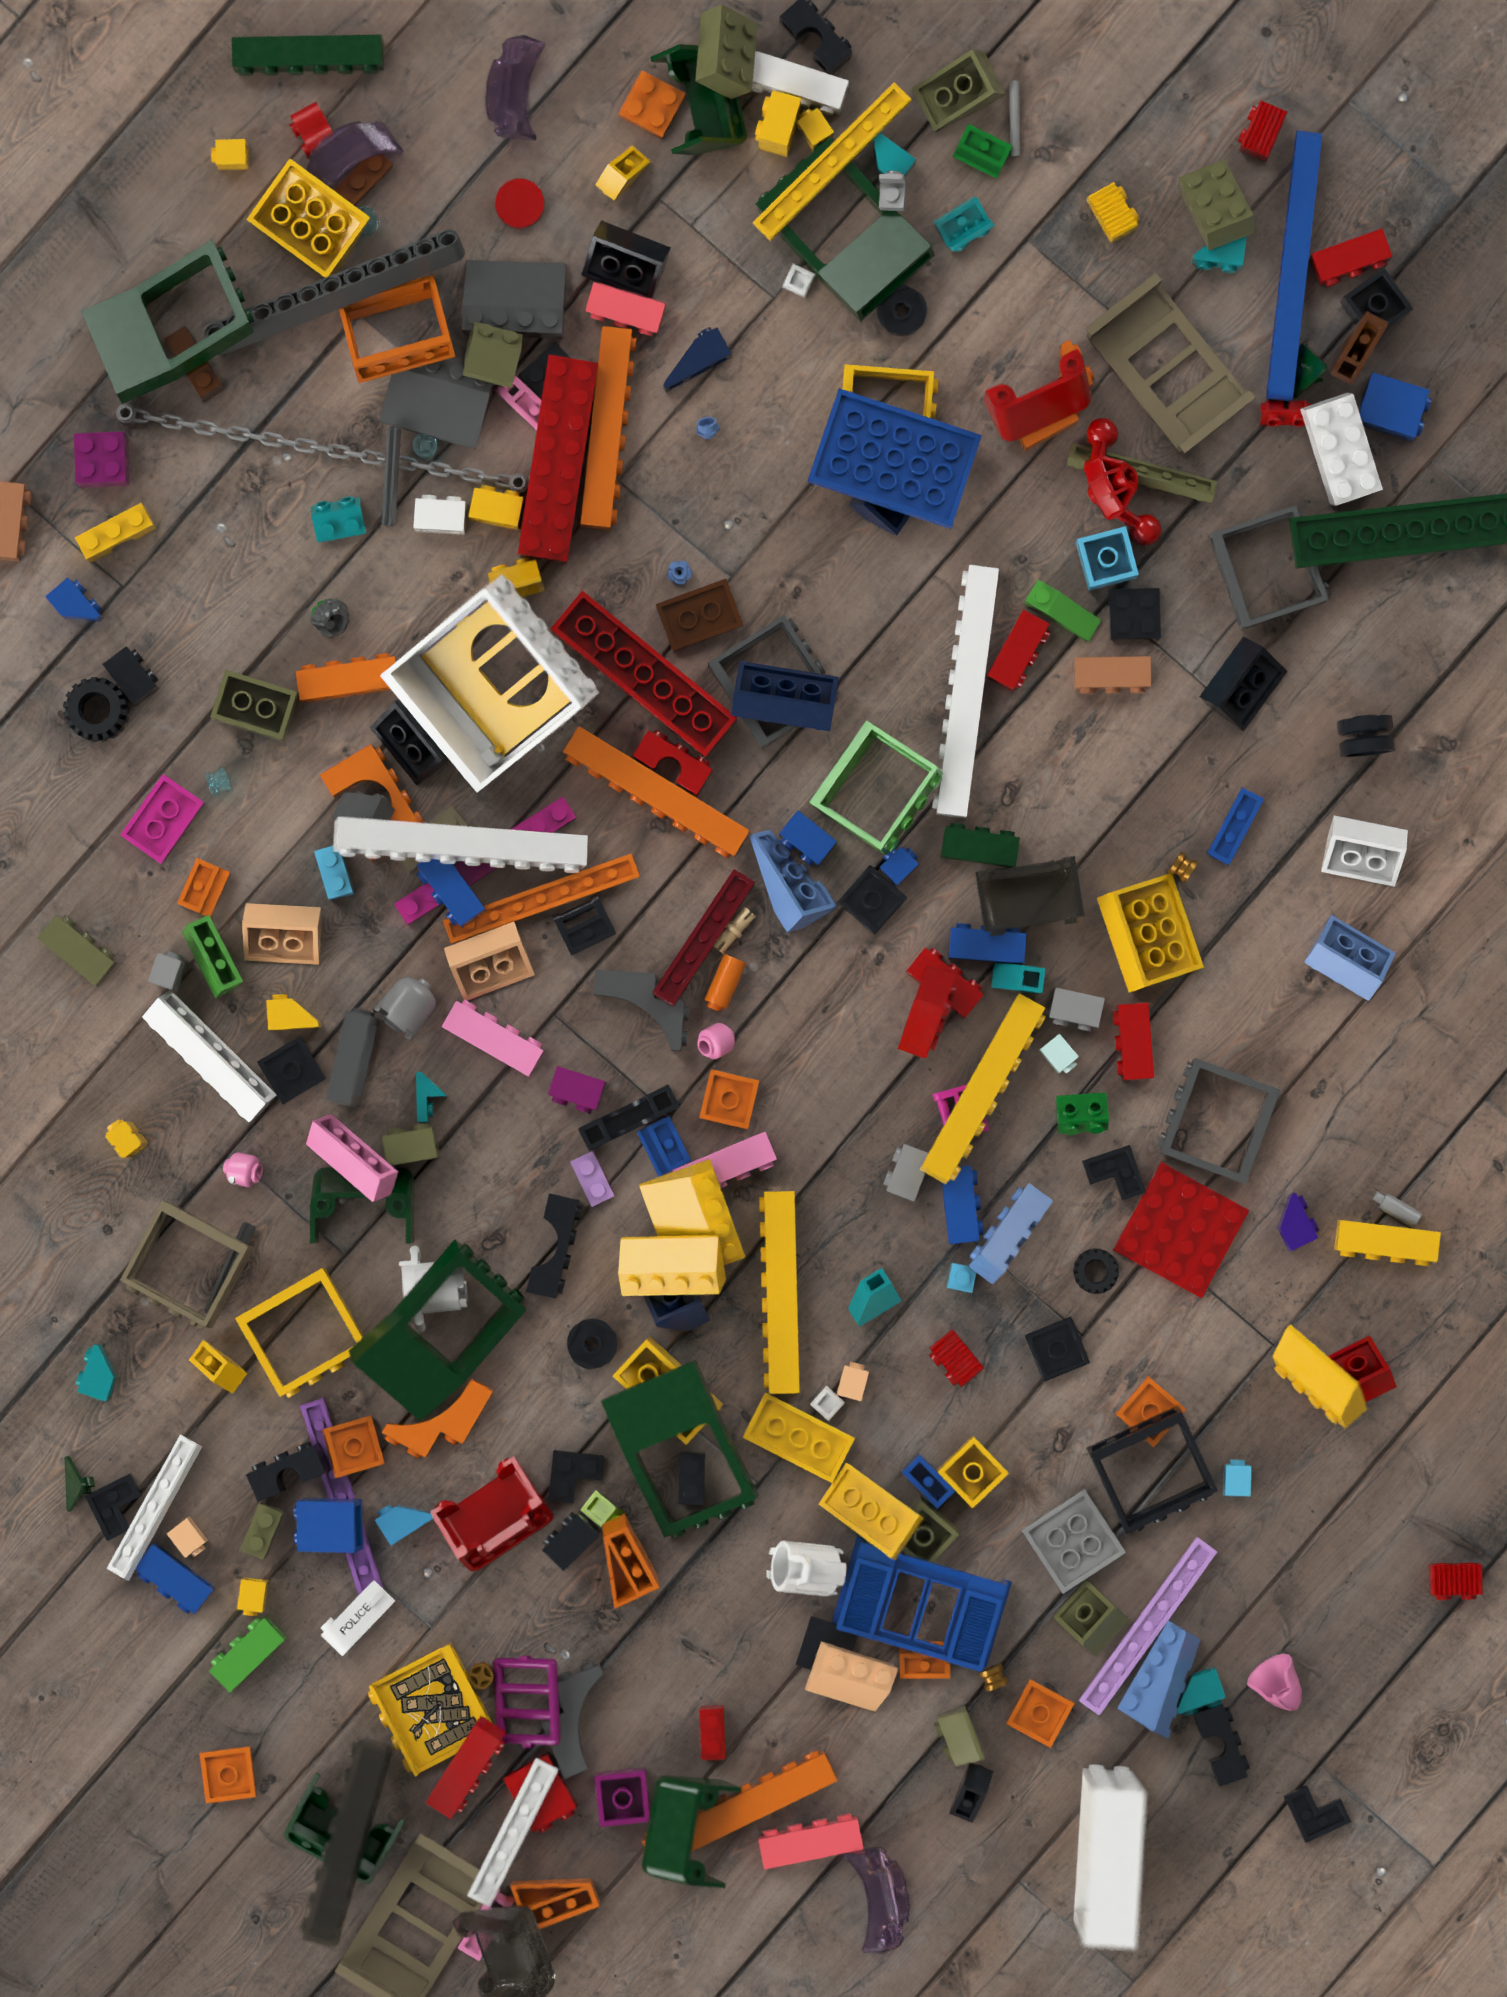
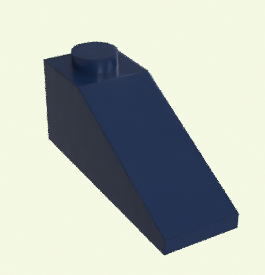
M708 327L698 333L699 337L693 341L663 383L665 392L732 358L731 352L718 327L713 330L711 327Z

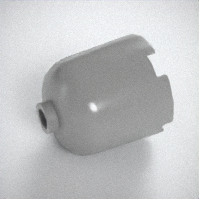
M403 977L390 988L372 1011L375 1013L381 1012L382 1015L379 1018L397 1033L400 1030L404 1033L406 1032L405 1038L411 1041L433 1013L436 1007V999L430 991L432 986L423 978L417 981L411 977Z

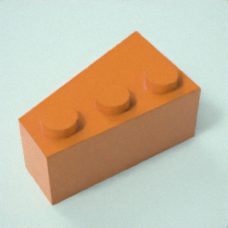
M623 1514L602 1524L614 1609L660 1588L658 1574L626 1515Z
M592 1878L512 1881L510 1885L527 1933L600 1906V1899Z

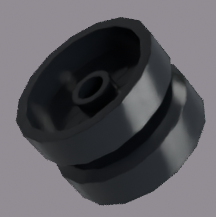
M1362 715L1337 721L1338 735L1354 737L1353 739L1344 740L1339 744L1340 757L1370 756L1396 751L1394 737L1388 735L1378 736V734L1386 733L1393 729L1392 715Z

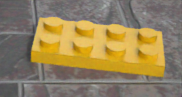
M766 1392L743 1435L744 1439L833 1483L855 1437Z
M847 1462L819 1502L821 1507L894 1560L897 1559L923 1519L922 1516Z

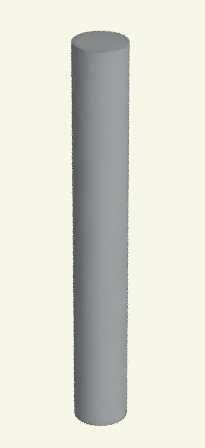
M1010 81V144L1013 145L1010 151L1011 157L1020 156L1019 81Z

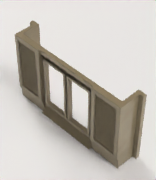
M1155 273L1088 325L1085 330L1088 332V340L1152 421L1159 427L1179 454L1182 451L1185 454L1256 397L1250 390L1245 392L1160 285L1162 279ZM1175 324L1191 345L1144 381L1128 359L1171 325ZM1196 351L1212 372L1166 408L1150 386Z
M420 1832L346 1951L335 1973L374 1997H426L482 1906V1903L467 1896L480 1869ZM410 1882L415 1883L462 1913L448 1936L397 1905ZM391 1912L396 1913L443 1943L430 1966L378 1935Z

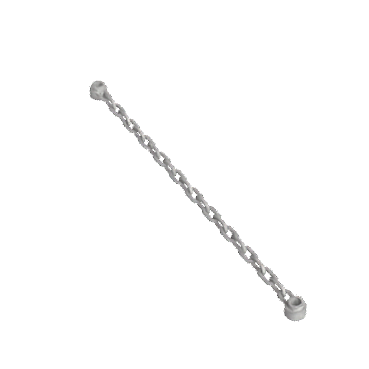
M122 404L116 411L117 419L124 425H130L134 422L145 424L149 421L160 422L165 428L181 429L184 426L193 428L196 433L204 435H214L218 432L227 434L230 439L238 441H248L251 438L260 440L266 446L281 447L285 444L294 446L300 452L314 453L317 450L325 451L334 458L347 459L350 456L359 457L364 463L381 465L385 462L384 454L373 450H364L360 453L351 451L345 445L331 444L326 447L318 445L316 441L311 439L297 438L295 441L286 440L281 434L264 432L261 435L252 434L247 428L231 426L228 429L217 427L213 422L204 420L190 423L185 422L180 416L164 414L161 417L151 416L148 411L136 409L130 404ZM128 409L130 410V415L126 418L122 417V411ZM137 413L146 414L143 416L145 420L137 419ZM165 418L179 420L176 422L179 426L165 424L167 423ZM199 424L213 426L210 427L212 432L198 430L201 428ZM233 430L246 432L243 434L245 438L232 436L234 434ZM266 436L280 438L277 439L279 444L266 442L268 439ZM300 442L312 443L313 445H310L312 450L299 448L301 446ZM333 447L345 449V455L331 453L335 451ZM366 453L379 455L377 457L378 461L365 459L368 458ZM400 456L402 460L413 461L410 464L412 467L399 465V469L414 471L417 468L428 470L431 475L447 477L450 474L460 475L463 480L469 482L494 481L497 486L509 488L511 491H516L520 494L525 493L528 488L529 481L521 473L514 475L500 473L496 476L485 475L480 469L464 468L461 471L452 469L446 463L430 462L427 465L418 463L415 458ZM433 465L446 467L444 469L446 473L432 471L435 469ZM466 471L480 473L477 476L479 479L465 477L468 476ZM499 477L509 478V485L499 483L502 481ZM521 479L523 485L521 487L514 486L515 480Z

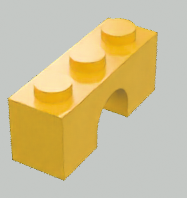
M139 503L76 536L75 539L85 559L92 563L110 554L117 545L130 539L136 540L157 528L146 507Z

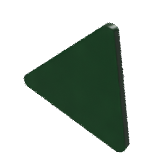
M1302 343L1298 351L1294 398L1299 397L1312 383L1323 382V378L1319 377L1327 370V365L1306 344Z
M65 1456L67 1512H71L81 1494H90L92 1492L91 1488L95 1487L93 1477L82 1478L70 1456Z

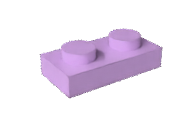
M593 1151L570 1161L591 1207L614 1197L612 1189Z

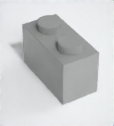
M165 950L164 955L157 953L148 982L178 991L188 963L182 961L183 956Z
M1054 988L1048 1018L1053 1019V1024L1067 1027L1069 1022L1078 1024L1077 1029L1092 1032V1028H1099L1105 998Z
M903 1144L902 1148L897 1147L892 1159L893 1162H896L893 1172L888 1170L883 1185L887 1186L886 1191L915 1202L925 1172L919 1169L928 1153Z

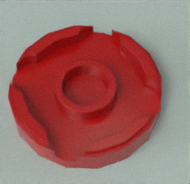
M515 178L507 181L499 188L495 196V209L498 217L505 225L514 229H525L540 220L544 212L545 201L541 190L535 183L527 179Z

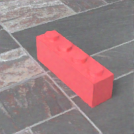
M851 1813L839 1815L837 1820L827 1822V1818L812 1821V1825L802 1827V1823L787 1826L788 1830L778 1832L777 1828L762 1831L763 1835L758 1836L764 1870L864 1849L858 1817H852Z

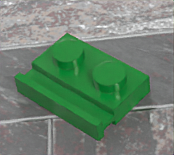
M968 124L952 157L997 179L1013 145Z

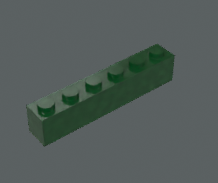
M381 34L232 37V68L240 76L254 75L253 72H263L267 76L278 75V72L302 75L303 71H313V74L325 75L328 74V71H338L339 74H352L353 71L363 70L365 74H376L378 70H384L383 38Z

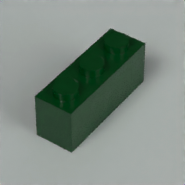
M951 823L950 827L945 826L940 858L1015 869L1020 837H1015V832L1000 830V834L990 833V828L976 826L974 831L965 829L964 824Z

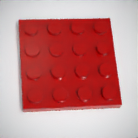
M1160 1162L1145 1189L1146 1193H1143L1113 1250L1202 1298L1249 1210Z

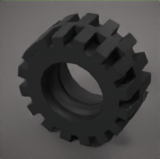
M1090 1249L1077 1257L1073 1269L1074 1279L1078 1286L1086 1292L1092 1294L1104 1293L1110 1290L1117 1282L1119 1267L1116 1259L1109 1252L1102 1249ZM1091 1261H1101L1106 1266L1107 1272L1103 1280L1092 1282L1087 1278L1085 1270Z

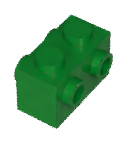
M1106 1092L1056 1096L1055 1109L1058 1134L1075 1135L1080 1132L1098 1134L1108 1131L1109 1114Z

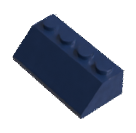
M740 661L731 716L830 731L839 677Z

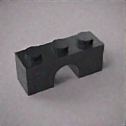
M797 0L780 15V23L795 40L805 33L817 34L821 38L822 44L813 52V60L825 73L832 75L852 57V51L850 50L852 46L845 37H838L834 32V25L827 18L823 20L817 12L819 10L811 0Z
M309 1441L297 1446L298 1452L289 1455L288 1451L274 1456L276 1462L267 1465L266 1461L251 1466L253 1472L246 1474L257 1502L286 1490L282 1480L286 1468L297 1471L302 1482L331 1471L320 1443L312 1445Z
M1221 1703L1211 1708L1204 1707L1198 1709V1712L1193 1715L1200 1736L1202 1738L1219 1736L1224 1741L1223 1752L1219 1756L1209 1759L1218 1786L1221 1787L1247 1778L1246 1770H1249L1250 1767L1246 1756L1240 1755L1238 1746L1242 1744L1238 1732H1232L1229 1722L1234 1720L1229 1706L1224 1708V1705Z

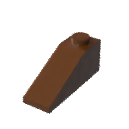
M1366 311L1333 360L1330 374L1353 385L1389 322Z
M186 326L164 338L174 356L179 355L196 344ZM208 361L186 374L203 402L225 390Z

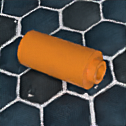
M723 954L704 999L708 1002L707 1007L721 1012L722 1008L728 1009L747 963Z

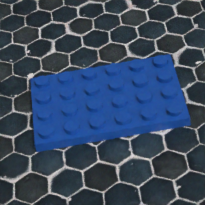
M839 388L808 482L951 529L982 435Z

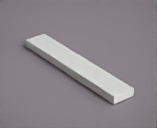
M182 1435L178 1437L107 1567L108 1570L128 1581L130 1580L202 1448L201 1445Z
M536 1757L467 1895L468 1897L488 1907L491 1906L559 1770L558 1768Z

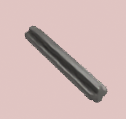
M389 427L387 429L382 525L394 526L396 524L401 428Z
M248 1222L242 1223L236 1238L249 1245L256 1229L255 1226ZM232 1249L204 1309L205 1313H208L239 1254Z

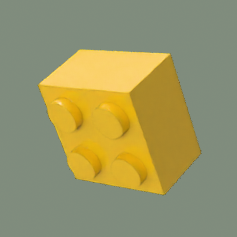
M772 90L771 96L765 97L762 107V117H764V120L758 121L755 140L758 141L760 150L787 157L801 111V98Z
M973 1435L937 1469V1472L972 1508L1009 1474Z

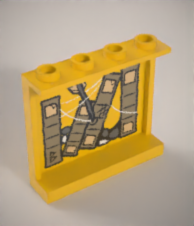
M451 1642L369 1685L370 1691L367 1692L372 1704H378L382 1712L379 1714L382 1724L385 1728L389 1727L393 1733V1736L390 1738L397 1751L401 1749L405 1757L402 1759L404 1767L408 1773L413 1772L415 1777L422 1771L455 1755L480 1716L492 1722L475 1687L470 1684L468 1674Z

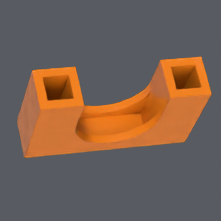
M370 744L320 774L334 798L360 783H378L389 792L392 807L395 809L390 821L425 823L418 811L413 813L409 804L412 803V800L406 790L400 791L396 785L400 780L392 768L387 770L383 761L387 759L380 747L375 749ZM370 858V860H371L372 862H374V861H376V860L379 859V858H375V859Z

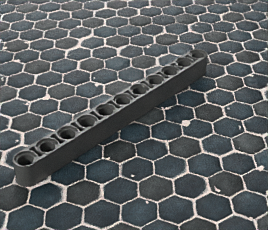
M453 229L441 231L249 308L255 321L251 323L254 333L218 355L228 354L460 261L465 255V249L458 233ZM235 314L209 324L204 330L205 338L231 323L235 319Z

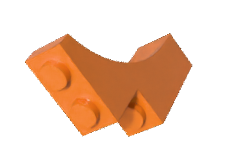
M1070 340L1062 343L1060 346L1061 358L1075 349H1079L1082 357L1083 355L1078 345H1072ZM1086 366L1089 386L1092 388L1094 384L1092 380L1095 377L1090 367ZM1080 412L1018 439L1024 451L1078 424Z
M472 1378L457 1401L442 1414L414 1424L389 1422L382 1433L386 1435L385 1440L395 1446L401 1443L408 1447L406 1452L418 1459L421 1456L425 1458L428 1456L441 1432L445 1434L443 1438L454 1445H457L458 1442L463 1444L494 1390Z

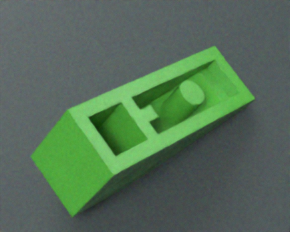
M1039 579L1024 603L1025 606L1089 642L1101 622L1092 613Z

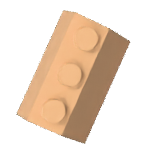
M246 903L242 921L244 961L319 965L322 928L321 907Z
M515 922L444 948L449 967L462 997L466 1001L535 975Z
M821 1641L805 1690L875 1712L889 1695L898 1668L889 1662Z

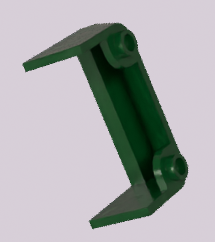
M678 44L650 57L651 62L667 63L670 77L678 83L685 84L695 129L686 133L684 144L671 149L672 154L699 155L735 147L744 143L747 139L739 97L729 99L695 81L698 45Z
M333 1167L321 1168L316 1171L313 1177L310 1200V1243H319V1218H326L333 1214L336 1207V1198H367ZM395 1168L398 1174L392 1193L384 1197L386 1198V1210L394 1218H406V1244L414 1243V1176L406 1168Z
M315 1773L284 1832L285 1839L292 1845L363 1883H371L405 1821L400 1819L395 1830L388 1824H376L371 1830L328 1806L330 1799L327 1792L322 1788L315 1787L320 1777V1774Z
M663 1775L658 1778L654 1786L643 1853V1871L655 1878L690 1886L725 1888L726 1883L706 1875L705 1866L702 1862L690 1859L698 1809L709 1810L714 1807L718 1800L719 1791L741 1792L742 1787L722 1779Z

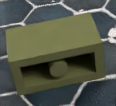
M263 1501L259 1503L240 1551L264 1560L269 1553L286 1511Z

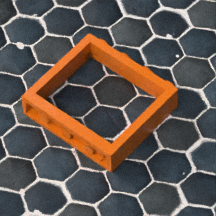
M434 275L408 281L339 309L354 371L359 383L456 357ZM430 298L433 299L442 333L441 336L360 358L351 320Z

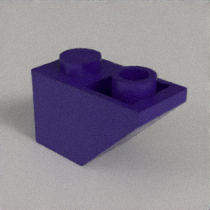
M1296 1193L1288 1195L1277 1228L1288 1251H1293L1317 1239L1316 1232L1319 1231L1313 1218L1309 1219L1305 1212L1308 1206L1303 1196H1297Z

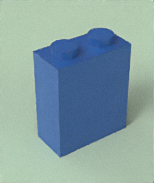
M1372 372L1359 408L1363 427L1413 441L1416 435H1421L1424 422L1421 421L1423 411L1428 412L1432 400V398L1428 397L1430 390Z
M303 1498L296 1501L294 1518L297 1519V1529L294 1533V1542L297 1544V1551L356 1553L363 1549L362 1499Z

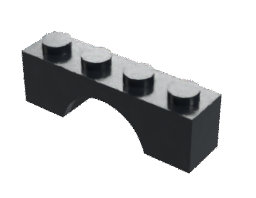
M668 1084L578 1128L588 1151H592L680 1108Z
M549 1193L543 1218L554 1227L558 1237V1245L555 1254L548 1262L531 1268L526 1292L555 1299L557 1294L563 1293L566 1280L561 1279L563 1269L568 1270L571 1255L567 1254L569 1244L574 1245L577 1231L573 1230L575 1220L580 1221L583 1206L579 1205V1200Z

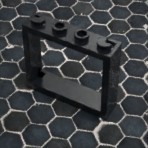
M1178 1405L1086 1448L1126 1534L1136 1530L1141 1531L1145 1525L1151 1522H1161L1167 1518L1168 1514L1175 1511H1185L1190 1507V1504L1198 1500L1200 1502L1206 1501L1207 1497L1218 1492ZM1178 1424L1204 1482L1126 1517L1101 1459Z

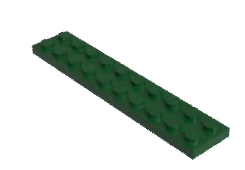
M1507 493L1292 517L1289 519L1295 569L1507 545Z

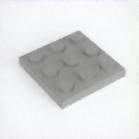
M1082 1489L1021 1529L1062 1594L1126 1553L1085 1489Z

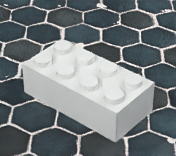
M1345 393L1300 409L1331 505L1337 506L1383 490L1352 393Z

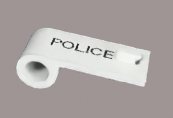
M373 1580L336 1620L331 1617L321 1627L324 1631L321 1636L343 1656L395 1600Z

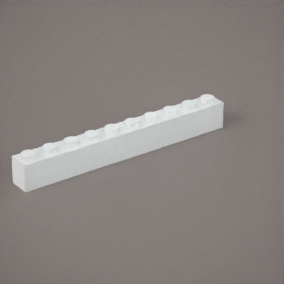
M969 565L968 571H963L961 586H966L965 596L960 595L958 610L963 612L962 619L956 621L955 635H959L958 645H953L951 660H956L955 670L950 669L948 684L953 685L952 695L947 694L945 709L950 711L949 719L943 720L942 734H946L945 744H940L939 759H943L942 769L940 770L944 774L942 775L939 794L934 793L932 808L937 809L936 815L965 819L967 817L999 568Z
M338 817L334 822L333 852H340L341 856L346 857L355 856V853L365 854L366 858L373 859L384 855L390 856L392 860H405V857L415 858L417 862H430L431 859H438L443 864L465 861V864L469 866L490 863L491 867L502 868L506 864L515 865L516 869L522 870L530 869V866L540 867L541 871H554L555 868L564 869L566 873H578L579 870H582L587 865L588 836Z

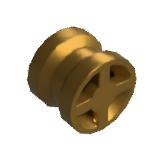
M1181 851L1168 873L1178 875L1180 880L1185 883L1197 866L1198 861L1188 859L1186 854Z
M486 1662L476 1663L472 1666L468 1675L470 1684L477 1689L487 1688L494 1679L493 1667Z
M1001 1663L978 1672L980 1678L985 1681L984 1688L986 1692L998 1689L1009 1683L1007 1677L1003 1676V1666Z

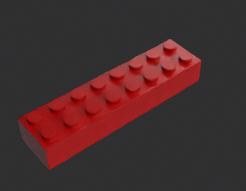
M548 355L517 552L518 556L567 563L598 369L597 362Z
M583 590L550 628L554 635L705 759L738 721L736 716H731L729 710Z

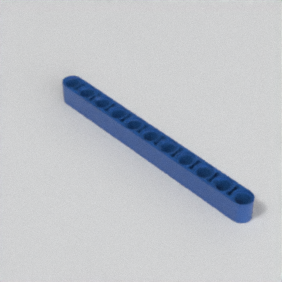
M1296 131L1266 399L1292 402L1322 133Z

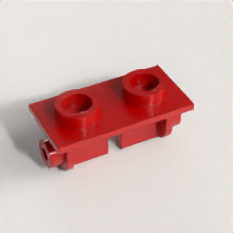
M1266 400L1265 403L1260 404V413H1262L1260 425H1268L1270 427L1279 425L1304 426L1305 423L1300 409L1310 406L1311 403H1306V400L1288 401V409H1284L1283 401Z

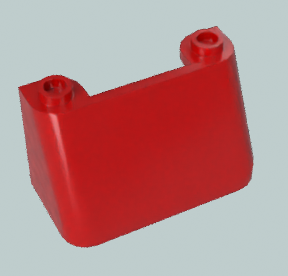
M1075 349L1062 356L1059 362V370L1062 375L1060 378L1017 398L1013 389L1006 384H999L985 391L983 401L998 434L1003 440L1008 442L1016 441L1076 414L1089 406L1092 395L1084 361L1079 349Z
M514 1456L506 1458L498 1464L496 1470L497 1478L458 1504L454 1501L443 1500L435 1506V1509L430 1511L457 1559L471 1572L484 1568L548 1525L554 1518L549 1506Z

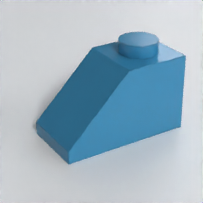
M389 1504L377 1512L379 1517L375 1519V1522L389 1544L393 1545L432 1520L433 1517L429 1511L402 1505H396L392 1508Z

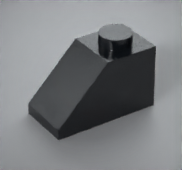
M969 1763L949 1814L973 1823L987 1795L993 1771L981 1765Z

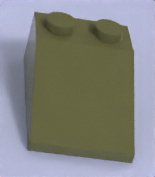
M971 49L912 88L934 132L989 106L1006 95L985 52Z

